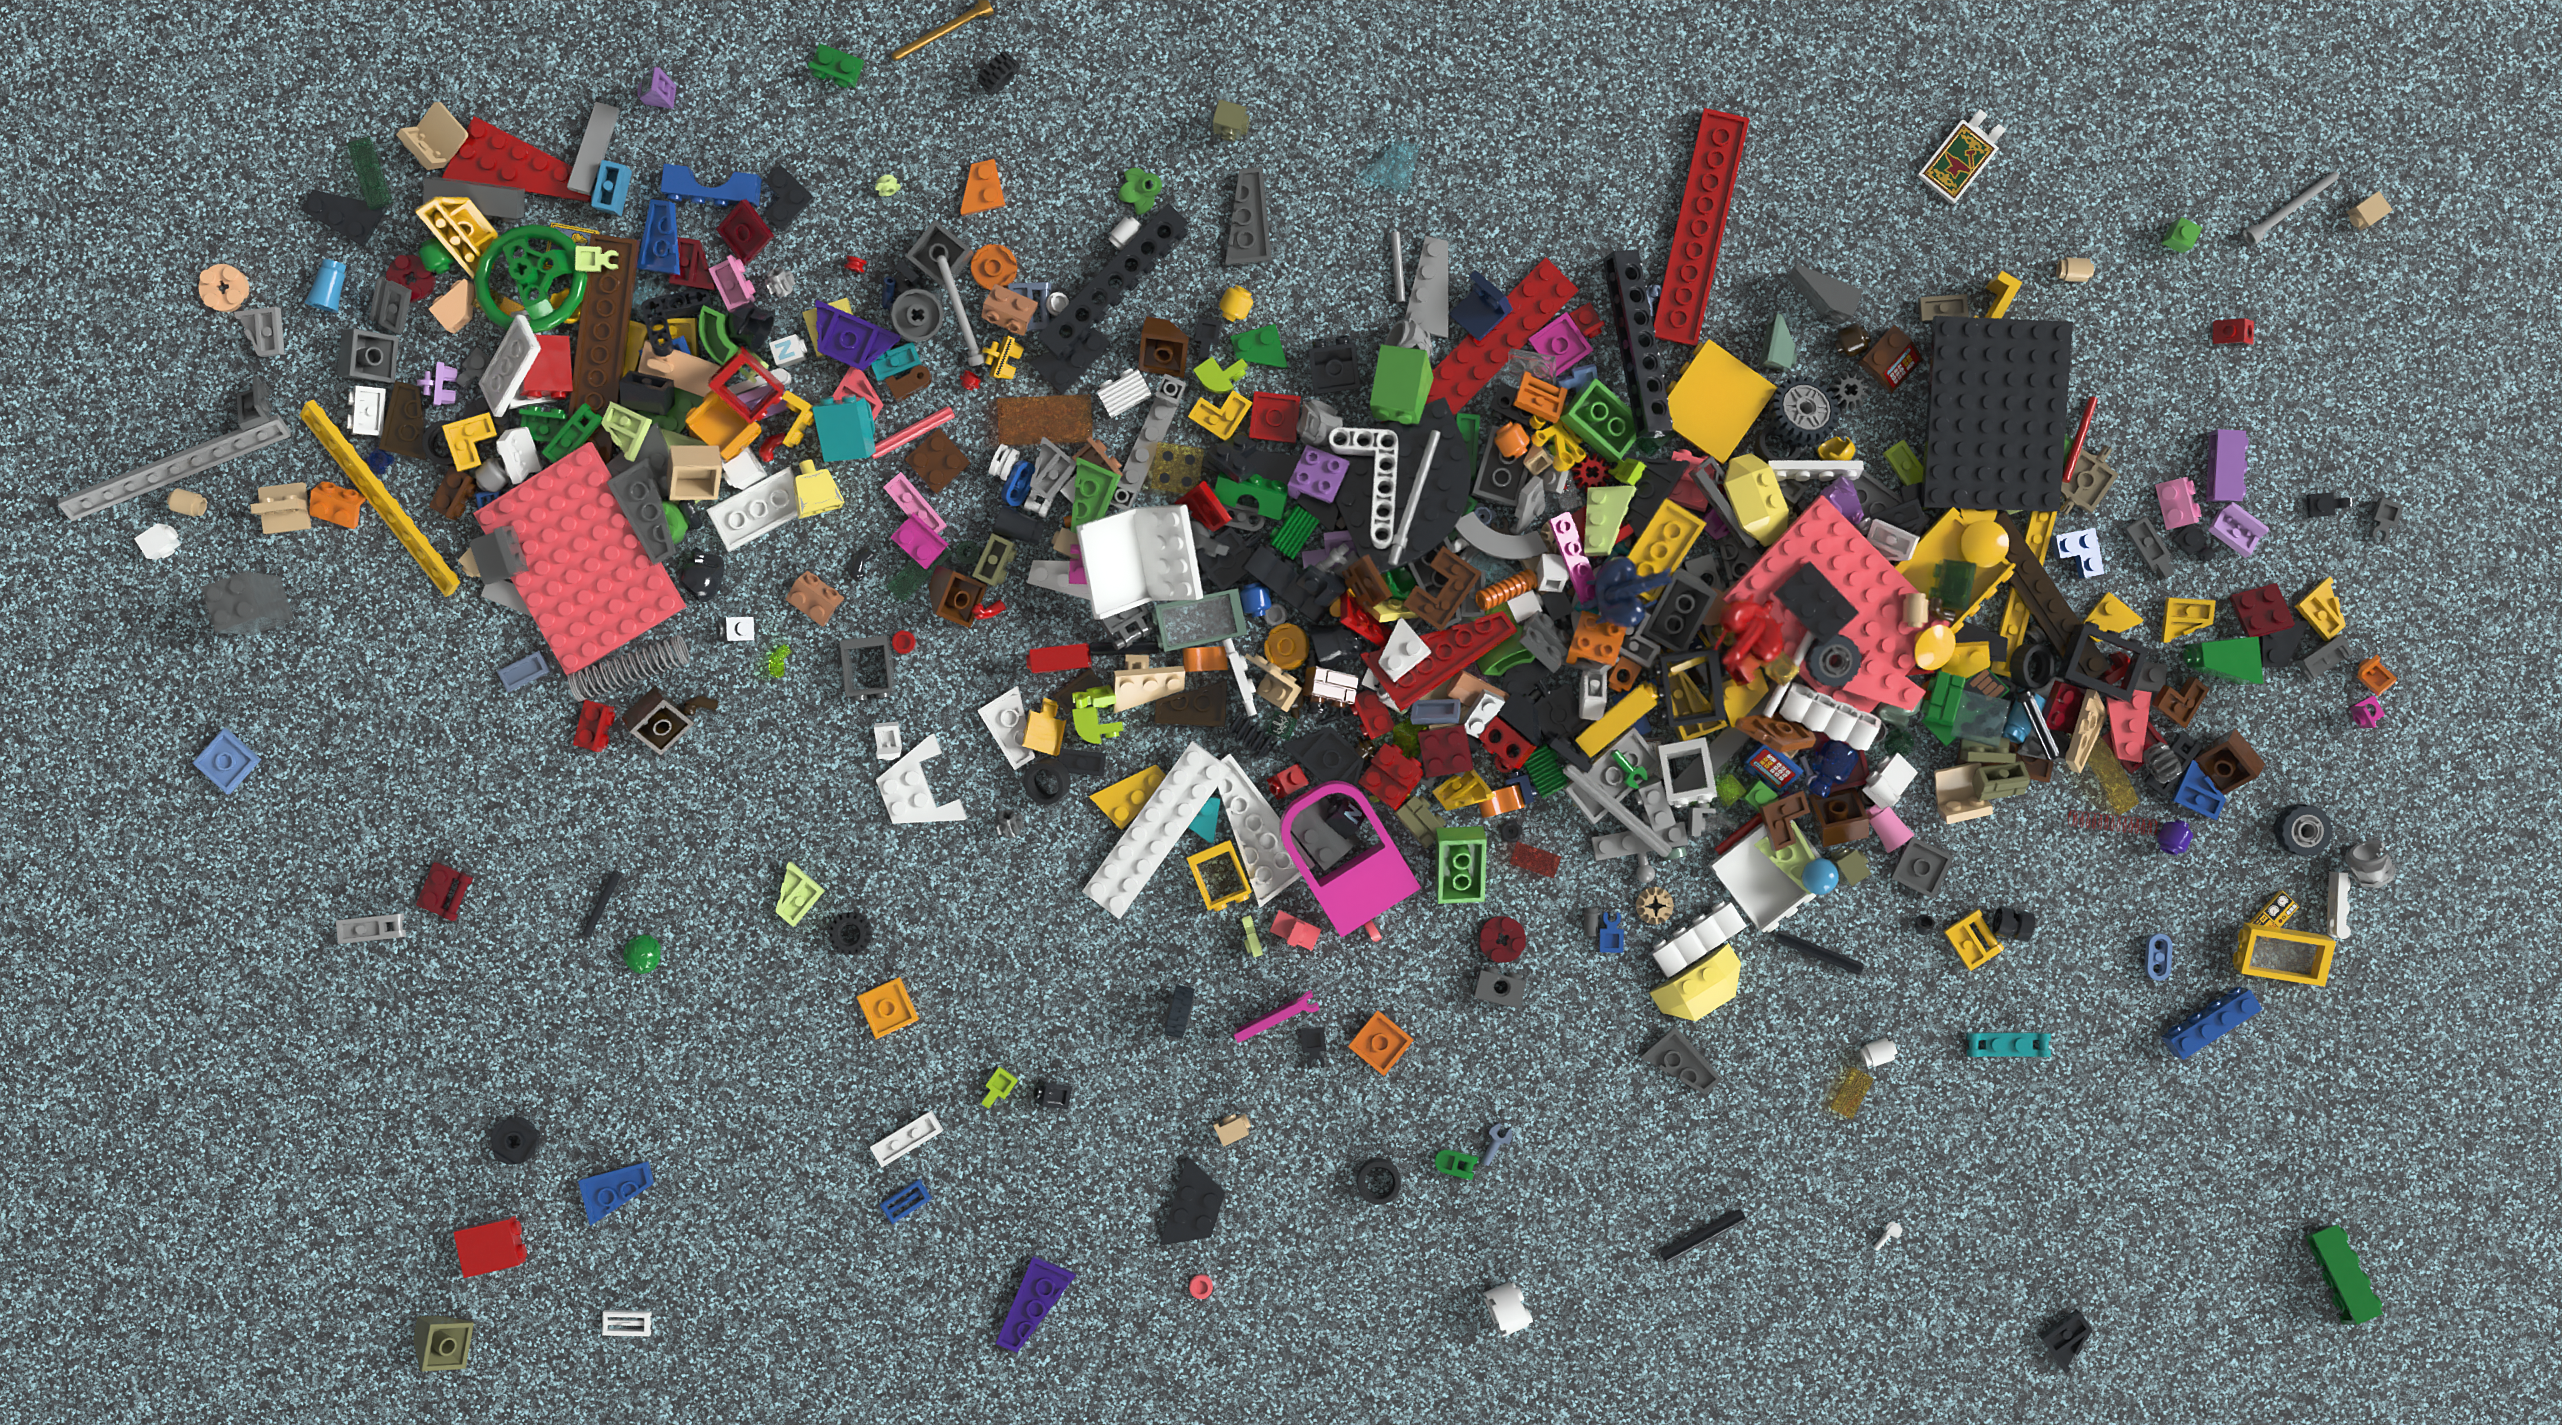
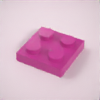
M1567 312L1528 339V342L1553 378H1556L1593 351Z

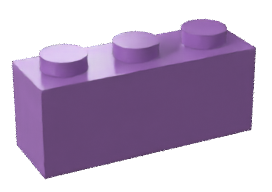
M2217 429L2209 432L2206 502L2237 503L2243 501L2246 494L2244 474L2247 471L2245 451L2249 444L2246 431Z

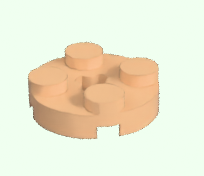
M217 264L201 272L199 294L206 306L220 312H231L242 306L240 304L244 298L247 299L249 283L246 276L238 269L227 264ZM223 282L229 285V289L225 290V294L219 291V286Z

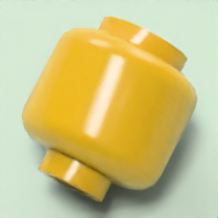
M1238 285L1228 287L1219 302L1220 309L1224 311L1222 316L1232 322L1235 319H1245L1253 305L1252 293Z

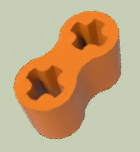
M1225 647L1183 648L1185 672L1228 670Z
M1519 784L1494 790L1492 792L1496 797L1478 803L1482 818L1525 807Z

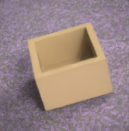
M670 446L666 477L670 500L718 499L722 472L719 446Z

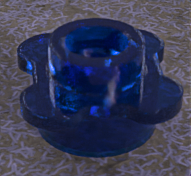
M378 446L367 457L366 463L368 466L375 468L378 474L382 475L386 473L387 467L395 462V458L393 455H388L384 450L378 449Z

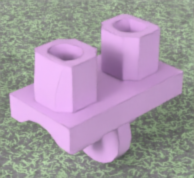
M437 362L435 381H432V372L425 371L424 380H417V385L424 386L423 395L430 396L431 387H435L434 407H441V404H455L456 391L443 390L442 387L443 381L456 382L457 369L444 366L442 362Z

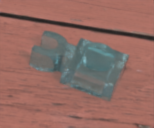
M648 278L645 281V290L643 292L637 289L633 294L631 313L644 322L643 302L661 295L665 288L660 284L656 290H652L651 285L655 281L652 278Z

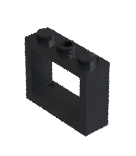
M2085 621V624H2075L2056 677L2085 689L2096 690L2098 694L2118 702H2130L2149 649L2141 646L2142 642L2136 639L2128 638V640L2120 638L2121 634L2118 632L2099 630V625ZM2088 635L2133 652L2120 688L2075 671Z
M1714 646L1657 654V661H1654V670L1656 676L1659 675L1660 684L1657 685V693L1659 699L1662 698L1663 708H1660L1662 722H1665L1671 728L1726 719L1718 649L1715 650ZM1705 656L1711 710L1674 716L1667 662Z

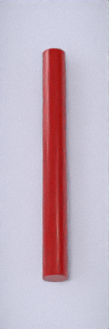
M2089 396L2062 473V482L2069 483L2098 401L2094 396Z
M1785 791V792H1784L1782 795H1780L1779 797H1782V796H1784V795H1787V794H1789L1790 792H1789V791ZM1761 814L1755 815L1715 847L1714 850L1719 856L1762 823Z

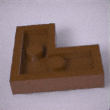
M2189 676L2179 693L2170 686L2163 685L2151 705L2177 726L2186 729L2210 689L2197 678Z
M1796 790L1758 806L1773 851H1778L1797 843L1790 820L1810 813L1803 790Z

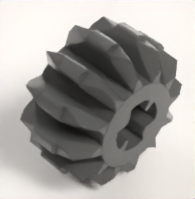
M1846 371L1841 373V377L1835 376L1833 378L1835 384H1830L1828 387L1834 391L1833 398L1837 399L1838 404L1841 403V411H1845L1847 407L1850 411L1856 410V405L1859 407L1863 406L1864 402L1862 399H1867L1869 396L1863 392V390L1869 388V385L1861 384L1865 378L1861 376L1856 379L1857 373L1854 371L1850 376ZM1850 387L1852 389L1850 395H1846L1845 391L1847 389L1844 388Z
M2159 742L2148 747L2143 752V762L2157 781L2164 784L2172 781L2182 773L2178 757L2175 756L2168 745Z

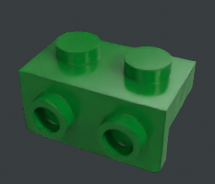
M527 406V409H519L518 413L522 415L521 427H528L533 441L550 443L568 422V415L564 414L565 411L560 409H550V412H542L540 407Z

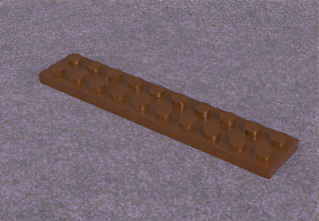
M591 233L589 247H601L602 254L610 250L616 251L618 256H611L609 263L617 264L618 269L611 270L605 265H601V272H587L588 279L582 300L572 381L573 391L570 397L568 421L584 403H587L592 408L591 411L594 414H599L601 417H604L610 402L620 405L619 381L623 378L640 245L639 240ZM584 417L580 423L586 426L589 421ZM601 424L583 445L592 442L604 464L607 465L613 460L615 442L612 440L610 432H607Z

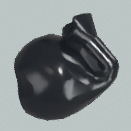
M695 547L690 552L689 560L691 563H687L681 568L678 579L686 591L699 602L704 603L712 600L718 593L724 575L725 563L721 556L705 553Z

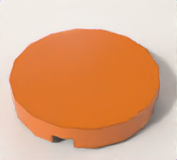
M988 244L978 249L972 257L971 274L976 283L983 289L991 291L995 284L1007 288L1008 284L1013 283L1018 271L1017 261L1012 252L1005 246Z

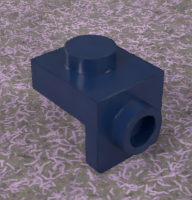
M1521 771L1507 774L1508 779L1503 780L1504 785L1518 782L1524 804L1535 802L1534 796H1537L1534 782H1529L1528 775H1522Z

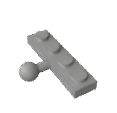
M1678 822L1655 832L1671 848L1688 845L1684 822ZM1626 831L1591 838L1595 861L1637 854L1639 867L1636 871V876L1638 880L1643 883H1649L1654 879L1655 870L1649 865L1646 852L1655 850L1634 832Z

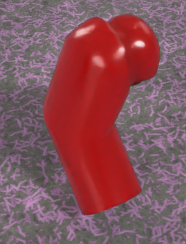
M999 599L985 609L981 603H978L971 608V611L974 614V618L982 620L993 618L1007 608L1003 601Z

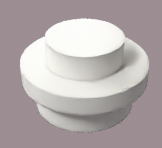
M1060 292L1051 294L1046 301L1048 311L1054 316H1057L1069 304L1068 298Z

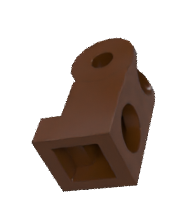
M918 365L911 370L910 374L898 380L892 375L885 379L896 401L900 403L927 388L932 382V375L927 367Z

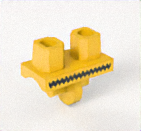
M1010 336L1003 337L998 352L999 343L995 341L992 342L990 349L983 347L982 352L987 354L986 364L991 365L995 358L989 373L990 377L1009 380L1013 378L1016 368L1006 364L1008 356L1020 359L1024 350L1021 345L1014 342V338Z

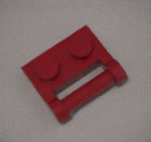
M434 862L416 906L438 914L447 920L456 921L458 917L457 910L468 884L471 885L474 877L442 863ZM457 879L459 880L458 886L448 909L443 906L454 880Z

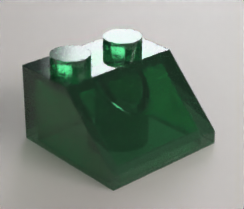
M1947 559L1939 560V564L1936 563L1934 566L1933 577L1936 580L1934 587H1931L1929 590L1928 601H1930L1931 597L1943 599L1942 608L1958 612L1968 611L1977 563Z

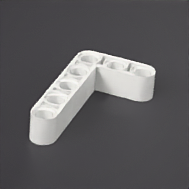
M1336 428L1332 430L1329 436L1330 447L1333 452L1341 455L1375 456L1371 538L1375 547L1385 549L1391 545L1393 540L1398 461L1397 435L1391 430ZM1337 437H1344L1346 442L1343 445H1336L1334 440ZM1361 438L1370 440L1367 446L1358 445V441ZM1385 439H1391L1394 442L1389 448L1381 445ZM1383 462H1389L1392 464V468L1384 471L1380 469V465ZM1382 485H1388L1391 491L1387 494H1382L1378 489ZM1381 508H1386L1390 513L1386 517H1380L1377 515V511ZM1380 531H1384L1388 534V537L1380 541L1376 539L1375 535Z

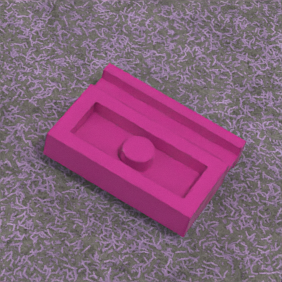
M914 512L890 537L926 570L939 557L942 551L949 546L943 538Z

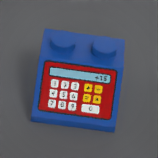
M1760 741L1753 746L1741 761L1745 765L1743 769L1753 777L1757 775L1767 787L1776 792H1782L1804 772L1785 754L1775 751Z

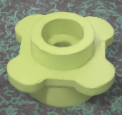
M893 175L880 177L875 185V189L879 190V196H891L901 188Z

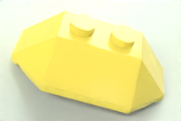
M1752 453L1732 458L1728 464L1729 467L1723 486L1740 528L1754 539L1760 541V544L1764 547L1772 545L1787 530L1789 513L1771 466Z
M1729 943L1650 991L1649 994L1661 1013L1697 1021L1736 996L1741 962Z

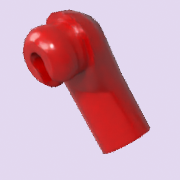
M785 432L765 438L758 450L762 461L770 462L773 460L774 455L772 452L775 447L784 445L783 441L787 436Z

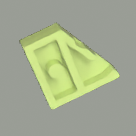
M789 862L786 867L787 871L775 912L794 927L825 890L794 863Z

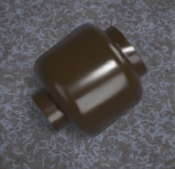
M1852 323L1838 330V340L1834 341L1839 354L1844 352L1849 358L1868 350V343L1871 342L1864 325L1860 326L1858 323Z

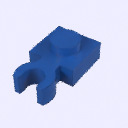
M1603 912L1602 920L1606 924V928H1599V952L1623 953L1624 929L1617 928L1621 921L1619 912L1615 913L1616 917L1613 921H1609L1607 918L1608 913Z

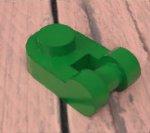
M1445 1148L1436 1153L1434 1162L1440 1172L1468 1180L1473 1179L1474 1172L1472 1170L1474 1164H1477L1478 1156ZM1459 1160L1465 1162L1463 1169L1457 1168Z

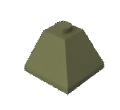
M440 1315L417 1316L413 1341L420 1371L466 1369L474 1322Z

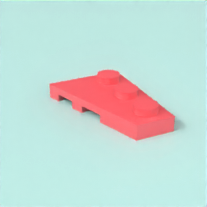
M1867 650L1862 659H1860L1861 668L1859 667L1857 676L1855 675L1851 682L1845 683L1846 685L1839 688L1910 711L1914 709L1926 692L1870 650Z
M2134 690L2130 702H2118L2105 697L2115 759L2142 762L2152 692Z

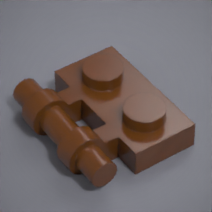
M1369 555L1360 558L1341 572L1346 580L1344 581L1347 588H1351L1357 598L1355 600L1357 605H1361L1365 613L1392 596Z

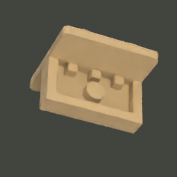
M300 482L258 488L259 503L250 504L251 514L261 515L264 534L311 528L306 483Z

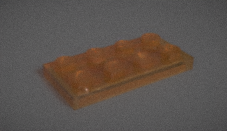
M1091 394L997 398L999 445L1041 444L1043 437L1053 444L1089 442L1086 439L1089 436L1093 439Z

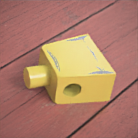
M813 460L799 463L802 475L795 477L793 481L798 519L842 508L844 504L843 497L827 469L816 471Z

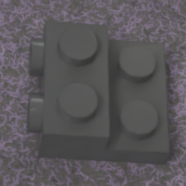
M1537 610L1525 621L1519 642L1554 673L1560 668L1562 657L1569 652L1572 641L1565 631L1558 629L1548 615L1542 614Z

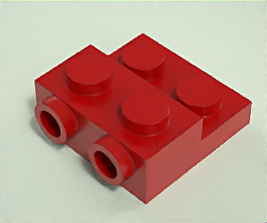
M1384 743L1371 760L1372 765L1358 781V784L1396 811L1424 776V773L1420 768L1422 764L1412 756L1407 759L1402 755L1403 750L1397 745L1392 744L1389 746Z

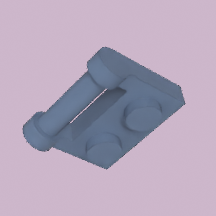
M1009 283V290L1032 300L1033 291L1040 292L1041 322H1034L1033 314L1028 323L1027 331H1043L1050 324V312L1046 307V301L1049 297V291H1051V283Z

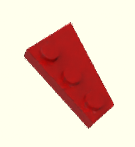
M1346 590L1340 596V622L1378 646L1385 647L1393 631L1383 622L1375 619L1369 612L1365 613L1361 605H1357L1355 601L1357 598Z

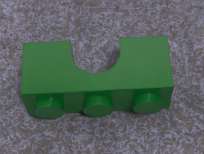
M1222 471L1218 476L1214 492L1221 504L1236 507L1241 495L1250 494L1259 502L1258 514L1276 520H1281L1289 495L1288 485L1281 481L1268 480L1255 474L1238 484Z

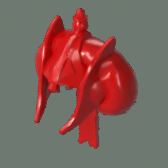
M1751 593L1746 599L1733 600L1723 607L1720 613V623L1724 631L1720 635L1714 649L1717 650L1727 632L1733 631L1736 633L1734 635L1736 639L1733 643L1734 646L1722 659L1725 665L1729 664L1730 672L1734 671L1739 661L1749 656H1753L1755 660L1762 663L1774 661L1780 655L1783 646L1780 628L1784 625V622L1777 624L1769 615L1774 606L1773 600L1766 601L1761 607L1753 602L1754 593Z

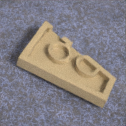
M1184 666L1114 671L1113 692L1116 695V704H1113V712L1117 713L1183 691L1185 684Z

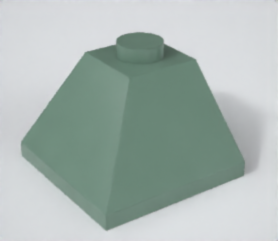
M1776 314L1767 322L1759 367L1787 372L1791 367L1795 366L1797 353H1794L1795 344L1782 314Z

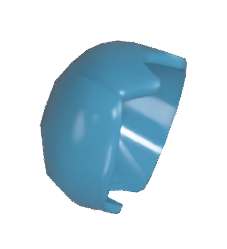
M1820 857L1806 864L1801 877L1804 887L1810 893L1824 895L1836 887L1839 873L1837 866L1831 860Z

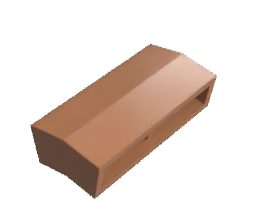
M1464 670L1456 673L1453 680L1446 687L1449 697L1460 699L1461 703L1469 707L1473 705L1483 689L1503 697L1505 702L1510 697L1508 693Z

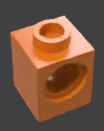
M1618 655L1620 660L1607 672V681L1610 682L1608 687L1619 693L1621 690L1629 692L1642 666ZM1620 669H1625L1627 676L1625 680L1620 682L1617 679V673Z

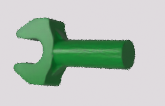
M1615 749L1610 754L1624 770L1625 778L1623 783L1626 786L1639 789V786L1634 781L1636 774L1642 780H1648L1647 772L1643 766L1633 767L1618 749Z

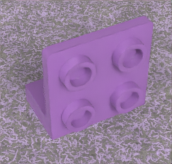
M1306 445L1288 483L1289 496L1298 499L1302 492L1331 503L1349 467V461Z

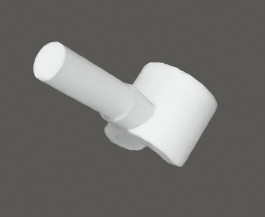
M1801 757L1800 760L1807 775L1805 777V784L1813 789L1810 782L1813 778H1816V782L1821 786V778L1813 774L1806 757Z
M1888 1222L1885 1227V1233L1873 1247L1878 1251L1890 1236L1899 1238L1902 1233L1901 1226L1894 1222Z

